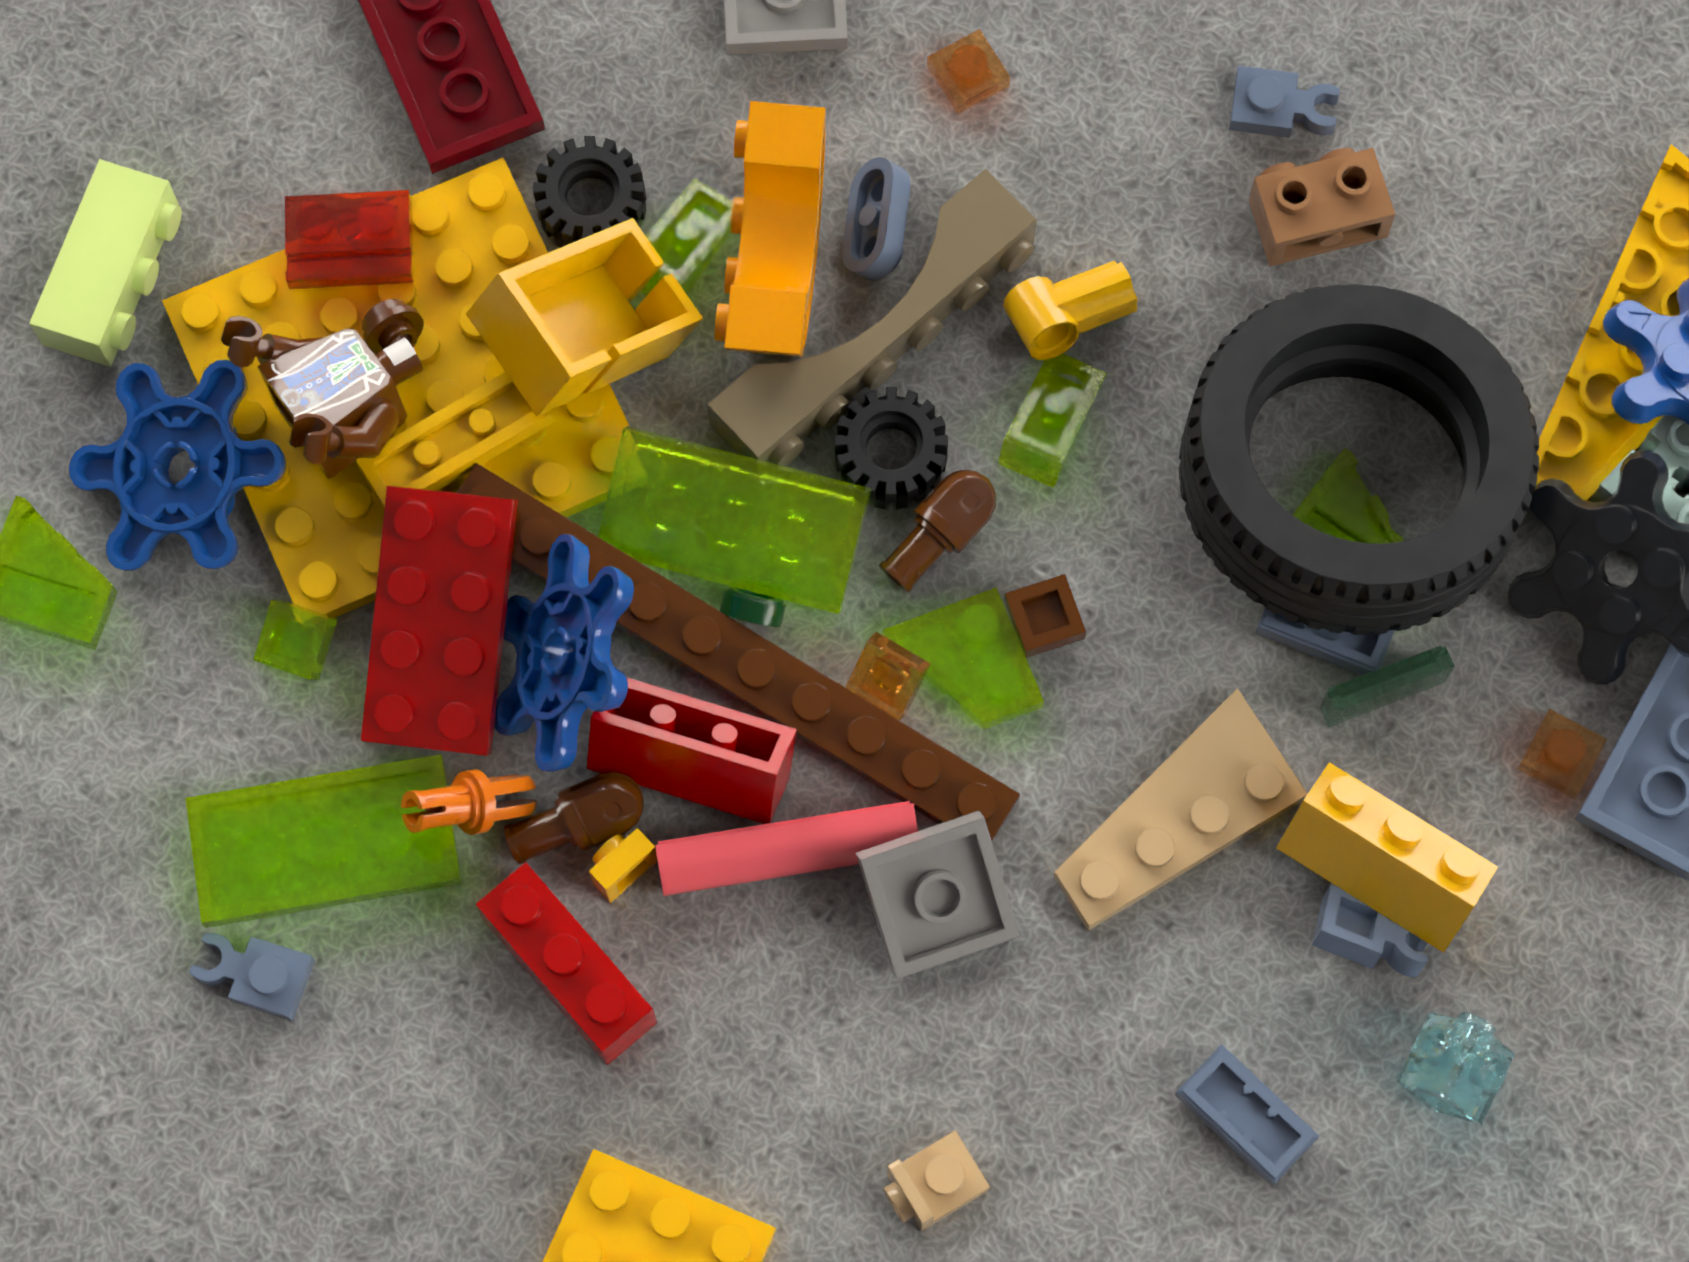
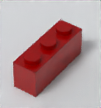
M626 677L628 691L623 704L616 709L593 712L590 718L586 769L598 773L616 771L630 776L640 786L763 824L771 823L790 779L797 729Z
M527 862L522 864L475 904L486 925L607 1066L657 1024L654 1010Z

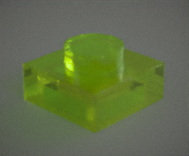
M271 599L253 660L308 680H320L337 619L284 600Z

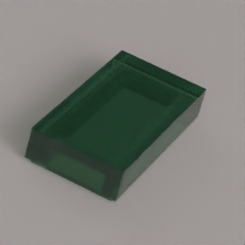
M1440 645L1328 688L1320 710L1329 728L1441 685L1447 681L1455 665L1446 646L1442 647Z

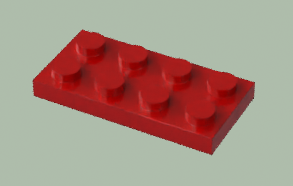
M387 486L361 741L488 756L492 753L518 505L517 499Z

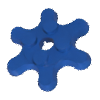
M1689 278L1683 281L1677 290L1676 298L1680 314L1677 316L1657 314L1641 303L1632 300L1620 302L1605 314L1603 326L1607 335L1616 343L1626 346L1635 352L1643 366L1642 375L1632 377L1616 387L1612 395V405L1615 412L1631 423H1648L1656 417L1665 415L1679 418L1689 425Z
M217 360L210 364L203 372L196 389L187 396L179 398L168 395L163 388L158 373L154 368L144 363L131 364L120 373L116 381L115 390L117 398L124 406L127 414V424L123 434L110 445L99 446L90 444L82 446L74 453L69 464L70 478L78 488L91 492L100 489L110 490L120 501L122 509L121 518L114 531L109 535L106 543L108 560L115 568L133 571L146 565L160 541L173 533L179 534L187 540L191 547L193 558L199 565L207 569H219L235 560L239 545L228 522V515L234 508L235 495L246 486L264 487L274 484L282 478L286 470L285 456L277 444L265 439L243 441L238 438L237 430L233 426L234 413L248 389V382L241 367L235 366L229 360ZM187 451L190 460L195 463V468H190L186 477L175 485L169 477L168 469L170 462L178 453Z
M569 534L560 535L552 544L548 557L547 583L539 599L533 603L524 596L514 595L507 601L504 640L511 642L515 647L517 654L516 670L511 683L497 699L494 724L499 734L510 736L526 732L535 721L537 728L535 760L537 766L542 771L547 772L566 769L574 762L577 753L578 727L584 711L588 707L590 710L597 712L616 709L623 704L628 691L627 678L623 672L613 666L610 650L611 634L614 631L616 622L631 604L634 593L633 582L629 576L618 568L606 566L598 572L595 579L589 585V549L584 543Z

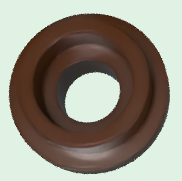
M388 299L376 304L366 313L362 320L363 340L374 354L402 338H406L411 346L414 347L424 327L423 318L417 309L406 305L400 299Z

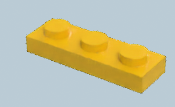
M505 371L389 439L377 457L358 458L356 462L380 503L385 508L387 486L438 491L470 472L476 463L479 465L484 464L554 423L550 411L536 416Z

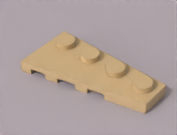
M1237 688L1054 872V878L1089 931L1303 802L1308 793Z

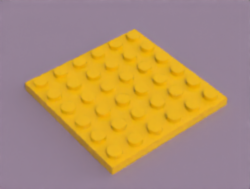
M504 157L178 293L162 300L198 384L203 372L210 364L217 360H229L227 356L229 346L222 343L221 337L226 321L233 316H244L256 321L262 328V336L268 333L293 339L327 337L348 328L356 330L363 339L362 320L366 313L376 304L388 299H400L406 305L416 308L423 318L424 327L413 349L421 361L423 371L396 386L407 413V418L404 424L394 431L390 437L391 439L505 372L466 313L498 273L544 255L548 251ZM255 357L251 365L241 367L248 382V389L234 413L233 426L237 430L238 438L243 441L265 439L277 444L285 456L286 470L282 478L274 484L264 487L251 485L243 489L304 629L308 630L375 601L384 507L360 471L356 461L328 480L317 464L311 463L304 457L305 447L295 448L290 445L292 429L275 407L258 369L260 363L258 358ZM610 384L588 394L583 391L577 399L550 410L554 423L481 465L565 517H569L653 480L648 464ZM470 472L438 491L457 493Z

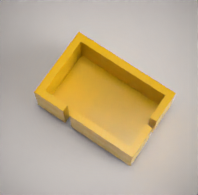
M633 218L498 273L466 313L536 416L577 399L583 391L588 394L668 358L703 320L702 315L672 273L662 277L634 310L630 302L662 267L664 261Z

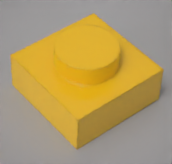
M638 828L626 838L621 834H617L595 853L592 861L596 865L589 870L593 885L611 903L658 861L655 846Z

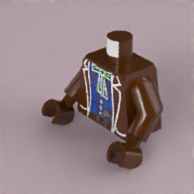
M233 316L226 321L221 341L224 345L229 346L227 356L230 362L237 367H248L253 363L255 357L258 358L260 363L258 369L272 401L292 429L290 445L295 448L305 447L304 457L311 463L317 464L328 480L339 474L358 458L377 457L394 431L404 424L407 413L396 386L423 371L418 355L406 338H402L374 354L354 329L346 328L327 337L293 339L268 333L262 336L263 333L260 325L248 317Z

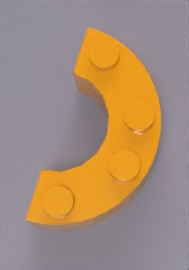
M750 101L748 121L737 120L734 138V158H744V197L734 196L731 214V234H741L738 257L727 258L724 292L725 294H730L729 304L718 303L714 332L715 341L725 342V350L803 356L810 321L820 231L826 141L825 107Z

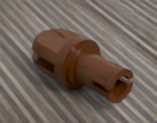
M972 470L954 471L943 478L913 511L916 516L913 521L917 526L891 555L878 565L880 569L904 591L909 593L913 589L912 586L944 551L948 554H951L953 551L959 554L987 524L996 508V492L989 479Z
M616 771L601 773L562 789L558 792L555 807L514 824L510 823L504 826V834L514 859L521 865L527 862L526 860L567 843H571L574 847L579 846L584 851L608 841L617 834L623 835L635 827L642 816L644 809L642 790L630 776Z

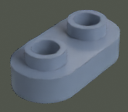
M882 157L873 158L866 162L854 177L850 188L842 246V260L845 267L849 271L871 281L884 278L897 267L902 258L910 198V177L908 172L899 165Z

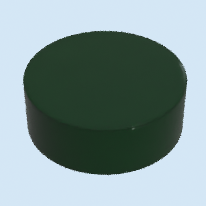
M728 587V589H724L719 611L727 616L746 622L770 627H781L786 604H784L782 599L768 594L738 587Z

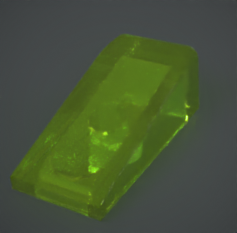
M694 178L645 235L664 261V264L640 292L647 296L662 277L672 273L685 293L688 294L731 233L733 200ZM699 205L712 206L717 210L720 218Z
M1065 354L1045 360L1004 437L998 459L999 465L1047 486L1054 487L1108 373ZM1059 375H1072L1076 377L1082 383V385L1075 383L1071 380H1068L1066 378H1063Z

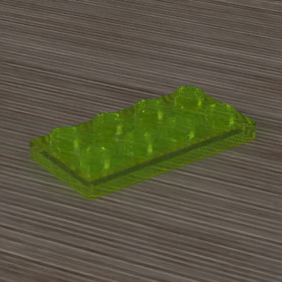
M627 426L622 431L598 537L640 563L839 614L843 608L871 488Z
M442 754L186 797L200 918L203 926L210 928L463 884L454 825L413 833L407 829L402 819V814L425 811V809H418L417 806L401 808V801L405 792L448 786L445 761Z

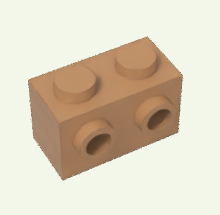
M1341 148L1325 154L1317 162L1297 167L1294 163L1290 162L1273 165L1265 169L1260 176L1254 177L1249 197V204L1269 267L1387 238L1395 217V211L1374 148L1354 152L1352 148Z

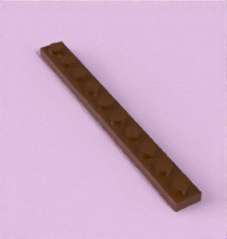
M475 464L457 493L518 500L511 563L545 584L547 583L548 557L552 544L562 534L576 537L589 549V585L595 579L598 572L606 566L618 568L629 576L633 582L634 593L631 604L617 620L615 625L617 628L769 721L797 729V738L900 801H910V804L914 803L915 810L936 823L941 824L980 811L985 818L991 841H993L1018 801L1020 793L481 465Z

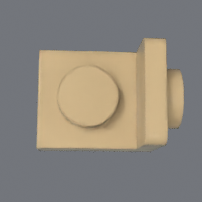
M956 1130L905 1161L901 1162L898 1159L888 1165L887 1175L892 1183L883 1188L887 1199L900 1220L904 1223L913 1217L921 1231L990 1190L988 1182Z

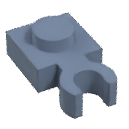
M1238 65L1229 130L1290 138L1293 122L1302 123L1308 131L1314 134L1334 133L1337 117L1322 116L1315 111L1314 106L1319 103L1337 105L1340 89L1331 84H1317L1307 91L1298 90L1299 73Z
M1331 883L1322 897L1312 946L1371 969L1374 968L1381 957L1386 959L1388 964L1402 975L1417 977L1428 960L1427 955L1420 953L1427 945V942Z
M217 933L203 934L201 941L204 945L220 950L222 959L217 967L210 970L192 965L189 973L198 982L207 986H218L227 981L233 982L228 995L231 1002L293 1022L315 963L313 956L252 936L243 954L237 952L224 936Z

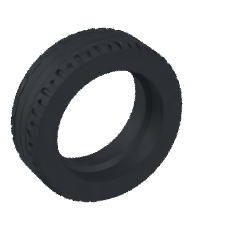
M1337 284L1328 285V287L1305 289L1304 292H1295L1286 295L1285 299L1274 300L1266 304L1263 309H1258L1250 314L1247 321L1240 322L1232 329L1228 336H1225L1220 342L1217 351L1213 352L1207 361L1193 396L1180 445L1179 459L1181 461L1178 469L1181 497L1186 502L1185 512L1192 524L1191 528L1196 538L1203 543L1202 549L1209 558H1212L1215 567L1222 574L1228 576L1230 583L1238 590L1246 592L1247 597L1256 603L1263 604L1267 610L1276 615L1281 614L1285 616V619L1295 623L1306 624L1310 628L1318 630L1324 628L1334 633L1349 632L1353 635H1366L1367 633L1384 634L1388 630L1402 631L1410 629L1415 625L1420 626L1430 622L1432 617H1442L1453 608L1459 607L1466 602L1469 595L1475 594L1489 580L1509 549L1532 500L1531 495L1536 487L1538 478L1539 456L1537 451L1539 449V437L1536 433L1535 417L1530 412L1532 406L1528 396L1523 392L1524 387L1512 372L1511 365L1500 355V351L1493 343L1488 341L1475 327L1469 325L1466 320L1437 303L1405 291L1375 285ZM1327 377L1365 379L1403 393L1425 408L1441 424L1458 452L1464 471V483L1456 507L1439 528L1414 539L1394 543L1353 542L1330 536L1310 527L1290 514L1276 501L1260 480L1252 464L1249 448L1250 435L1253 423L1263 404L1276 393L1292 385Z

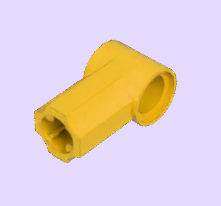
M1111 261L1054 284L1047 277L1037 276L1029 278L1017 284L1009 291L1004 299L1003 308L1031 357L1036 360H1048L1065 353L1077 341L1080 333L1137 312L1138 298L1134 292L1131 277L1122 262L1117 264L1115 261Z

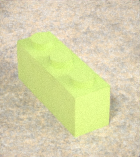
M99 159L29 322L43 346L109 367L112 366L118 349L124 351L128 348L135 332L136 317L133 313L141 294L148 296L153 290L159 272V263L156 258L164 240L171 241L175 237L181 221L182 210L168 180Z

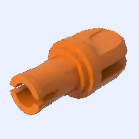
M466 770L457 774L451 786L405 792L402 797L401 808L417 806L418 809H425V811L402 814V819L407 829L413 833L426 829L458 825L464 833L469 835L482 834L491 829L494 821L532 815L537 808V800L521 799L496 802L495 796L532 790L536 788V785L529 775H505L488 778L480 770Z

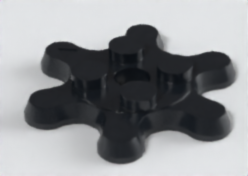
M1639 450L1631 453L1624 459L1620 467L1617 490L1610 498L1602 502L1583 500L1574 492L1569 484L1560 479L1551 478L1539 482L1531 495L1532 500L1529 509L1535 520L1546 526L1552 533L1555 540V553L1551 562L1544 568L1537 571L1524 572L1517 576L1510 584L1508 590V599L1512 609L1522 617L1528 619L1540 618L1547 613L1561 611L1577 619L1582 626L1584 634L1583 644L1578 654V666L1581 674L1595 684L1614 682L1623 674L1626 667V655L1629 645L1635 638L1643 634L1653 633L1663 636L1673 645L1678 653L1689 657V524L1676 521L1665 510L1663 493L1668 481L1669 469L1665 460L1659 454L1650 450ZM1620 550L1633 556L1637 562L1638 573L1632 584L1624 587L1608 582V577L1605 573V562L1608 554Z

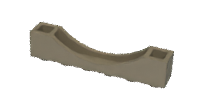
M987 169L983 170L940 207L936 235L924 267L907 294L881 321L855 339L822 354L783 363L754 364L707 404L710 425L759 477L772 466L777 470L783 469L801 453L805 446L803 440L819 426L824 430L830 429L838 423L841 415L845 416L847 414L848 405L850 404L849 400L867 386L870 390H874L884 384L895 372L898 366L895 361L911 347H914L916 351H920L934 341L943 329L942 321L959 307L961 311L965 312L974 307L989 289L987 282L1001 270L1005 269L1008 273H1011L1023 265L1035 249L1033 243L1037 219Z

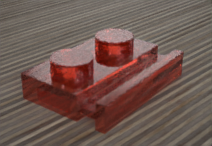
M409 190L285 196V255L287 257V271H285L289 289L414 283L412 271V199Z

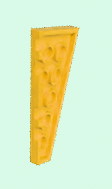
M1672 144L1663 159L1539 436V449L1537 451L1539 469L1536 485L1543 480L1551 478L1560 479L1569 484L1574 492L1586 501L1591 500L1600 483L1632 449L1636 452L1638 451L1649 431L1663 417L1659 416L1648 423L1637 424L1623 419L1615 412L1612 405V395L1616 387L1632 377L1642 375L1643 366L1635 352L1626 346L1616 343L1607 335L1604 330L1603 320L1607 311L1626 300L1641 303L1646 308L1660 315L1677 316L1680 314L1676 298L1677 290L1683 281L1689 278V158Z

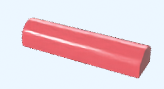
M910 801L658 841L655 847L663 895L669 896L859 865L856 856L857 852L918 832L914 803L910 804Z

